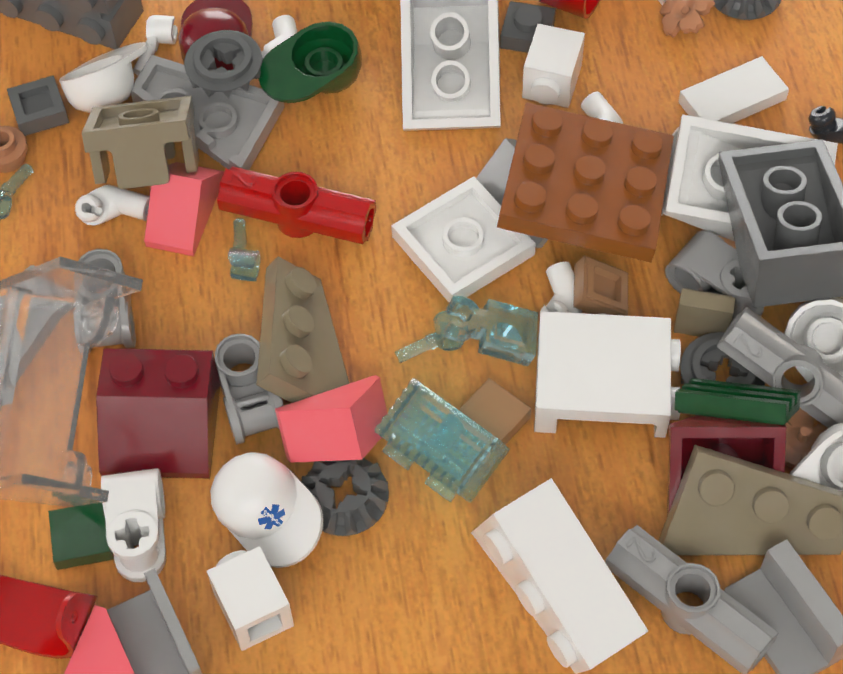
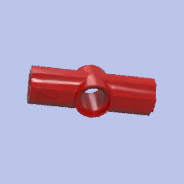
M233 166L230 169L226 168L220 180L217 197L219 210L276 223L279 230L291 238H303L317 233L364 244L365 241L368 242L372 232L376 213V200L318 187L316 181L310 175L294 171L285 173L280 177H275Z

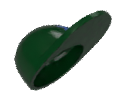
M335 22L312 24L280 43L265 55L261 64V75L258 78L261 88L270 98L284 103L302 102L320 92L328 94L345 90L356 81L362 66V56L358 40L353 31L343 24Z

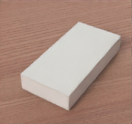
M763 56L680 91L678 102L689 116L735 123L785 101L789 88Z

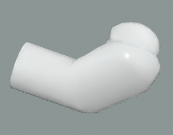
M559 262L550 266L546 270V274L554 296L546 306L544 305L541 308V311L582 313V310L573 307L574 272L570 262Z

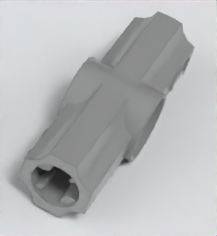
M745 307L718 341L717 348L769 386L800 390V408L827 428L843 423V376L823 363L822 357L815 349L807 345L797 344L751 309ZM802 366L807 368L814 377L806 384L797 385L789 382L785 378L784 372L791 367Z
M638 525L626 531L606 558L605 563L610 571L660 609L664 622L672 630L680 634L693 635L742 674H748L750 671H753L778 636L776 630L720 589L717 576L709 568L701 564L686 563ZM682 592L693 593L703 601V605L696 607L688 606L678 599L677 594Z

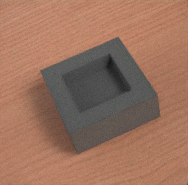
M510 1L500 35V48L528 53L537 24L554 27L556 8Z
M54 75L7 89L19 130L24 136L69 123Z

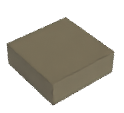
M682 289L675 319L674 333L700 337L709 333L725 332L731 324L735 297Z

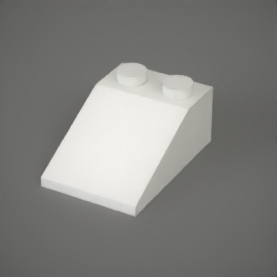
M400 0L403 131L501 128L499 0Z
M682 114L664 215L734 241L718 161L719 152L818 139ZM824 141L835 165L838 143Z

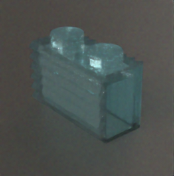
M415 378L409 381L408 387L402 391L401 396L389 408L388 414L382 418L381 423L376 426L374 431L387 441L382 452L406 470H409L413 463L416 462L430 473L424 483L449 502H452L458 494L471 503L510 450L501 440Z

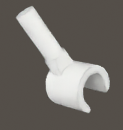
M152 15L148 17L146 23L147 40L145 42L148 49L140 55L134 66L133 72L135 74H140L150 56L157 52L159 43H176L178 28L176 25H173L174 16Z

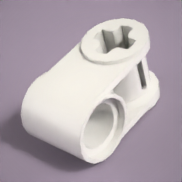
M155 468L101 476V495L106 521V539L109 549L114 554L116 568L123 578L131 582L147 581L144 575L145 572L155 568L157 574H159L166 562L163 518H165V498L160 470Z

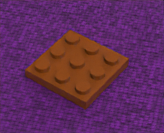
M526 103L497 228L652 262L657 246L674 135Z

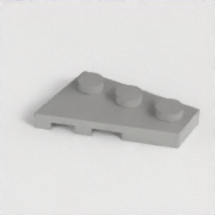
M151 55L134 82V88L131 92L133 102L192 95L197 147L227 169L233 166L249 170L283 111L284 102L270 98L263 89L249 85L248 91L241 88L232 90L229 98L223 92H215L208 97L203 88H193L186 74L184 64Z

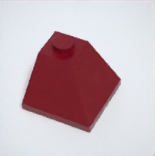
M695 415L671 423L669 430L667 517L694 445L785 473L786 425Z

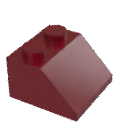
M103 349L96 394L98 460L101 476L159 468L161 478L210 479L220 393V381L213 350Z

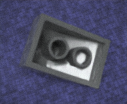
M823 139L719 152L718 161L740 271L753 307L843 297V183Z

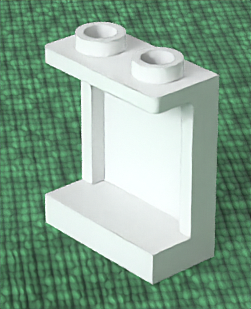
M540 311L534 432L556 433L557 419L653 424L654 437L665 438L669 421L679 420L680 413L675 410V391L680 389V387H671V371H679L681 342L680 339H671V318Z

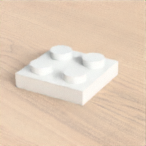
M474 176L391 225L392 238L451 306L533 257L536 243L527 234L497 228L501 205Z

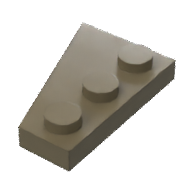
M278 256L266 268L256 385L293 403L347 385L349 380L321 279L312 275L306 269L297 267Z
M694 445L659 538V542L676 555H766L768 549L787 539L798 555H841L843 550V491Z

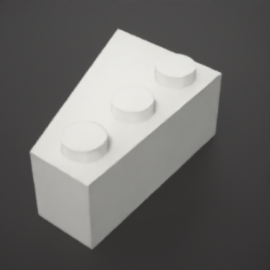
M552 478L498 510L471 532L517 594L523 607L534 617L548 636V646L557 661L565 668L570 666L575 674L591 670L648 632L647 627Z

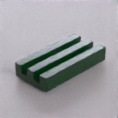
M691 378L688 384L685 383L682 386V389L675 391V410L678 413L784 425L800 409V390Z

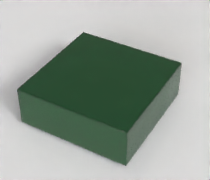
M102 501L48 511L53 562L57 570L114 559L106 539V521Z

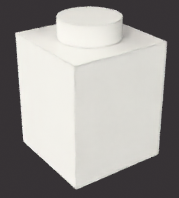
M537 24L524 64L522 98L537 101L541 104H552L569 108L582 66L585 33Z
M260 546L250 551L239 550L232 552L220 559L216 567L207 570L213 593L241 651L294 626L290 604Z

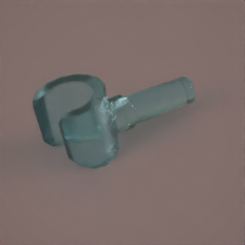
M23 164L0 187V219H6L9 216L12 196L33 173V168L29 164Z
M238 218L233 221L234 244L233 248H230L228 252V260L231 264L230 277L232 279L255 282L260 270V252L247 250L246 221Z
M451 309L438 313L433 319L434 333L428 334L425 338L395 351L399 363L437 347L445 351H454L461 348L465 341V331L459 311Z

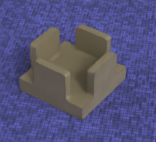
M192 95L93 107L82 130V139L85 153L90 154L95 184L107 182L110 173L107 151L112 153L117 185L120 189L168 183L170 174L167 159L174 158L176 153L174 142L180 141L182 142L186 172H197L199 153L194 128L195 114Z

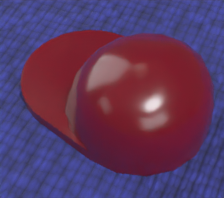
M243 0L193 1L182 15L181 30L178 36L183 61H185V56L190 46L196 40L211 32L234 30L252 38V14L248 5ZM214 57L217 68L223 67L227 71L233 70L232 63L225 64L223 61L219 62Z

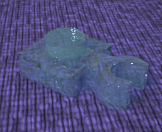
M453 296L446 307V314L462 319V321L451 318L444 329V336L457 342H463L470 338L479 340L478 353L524 366H529L536 356L538 312L488 299L483 309H480L475 302L463 296Z

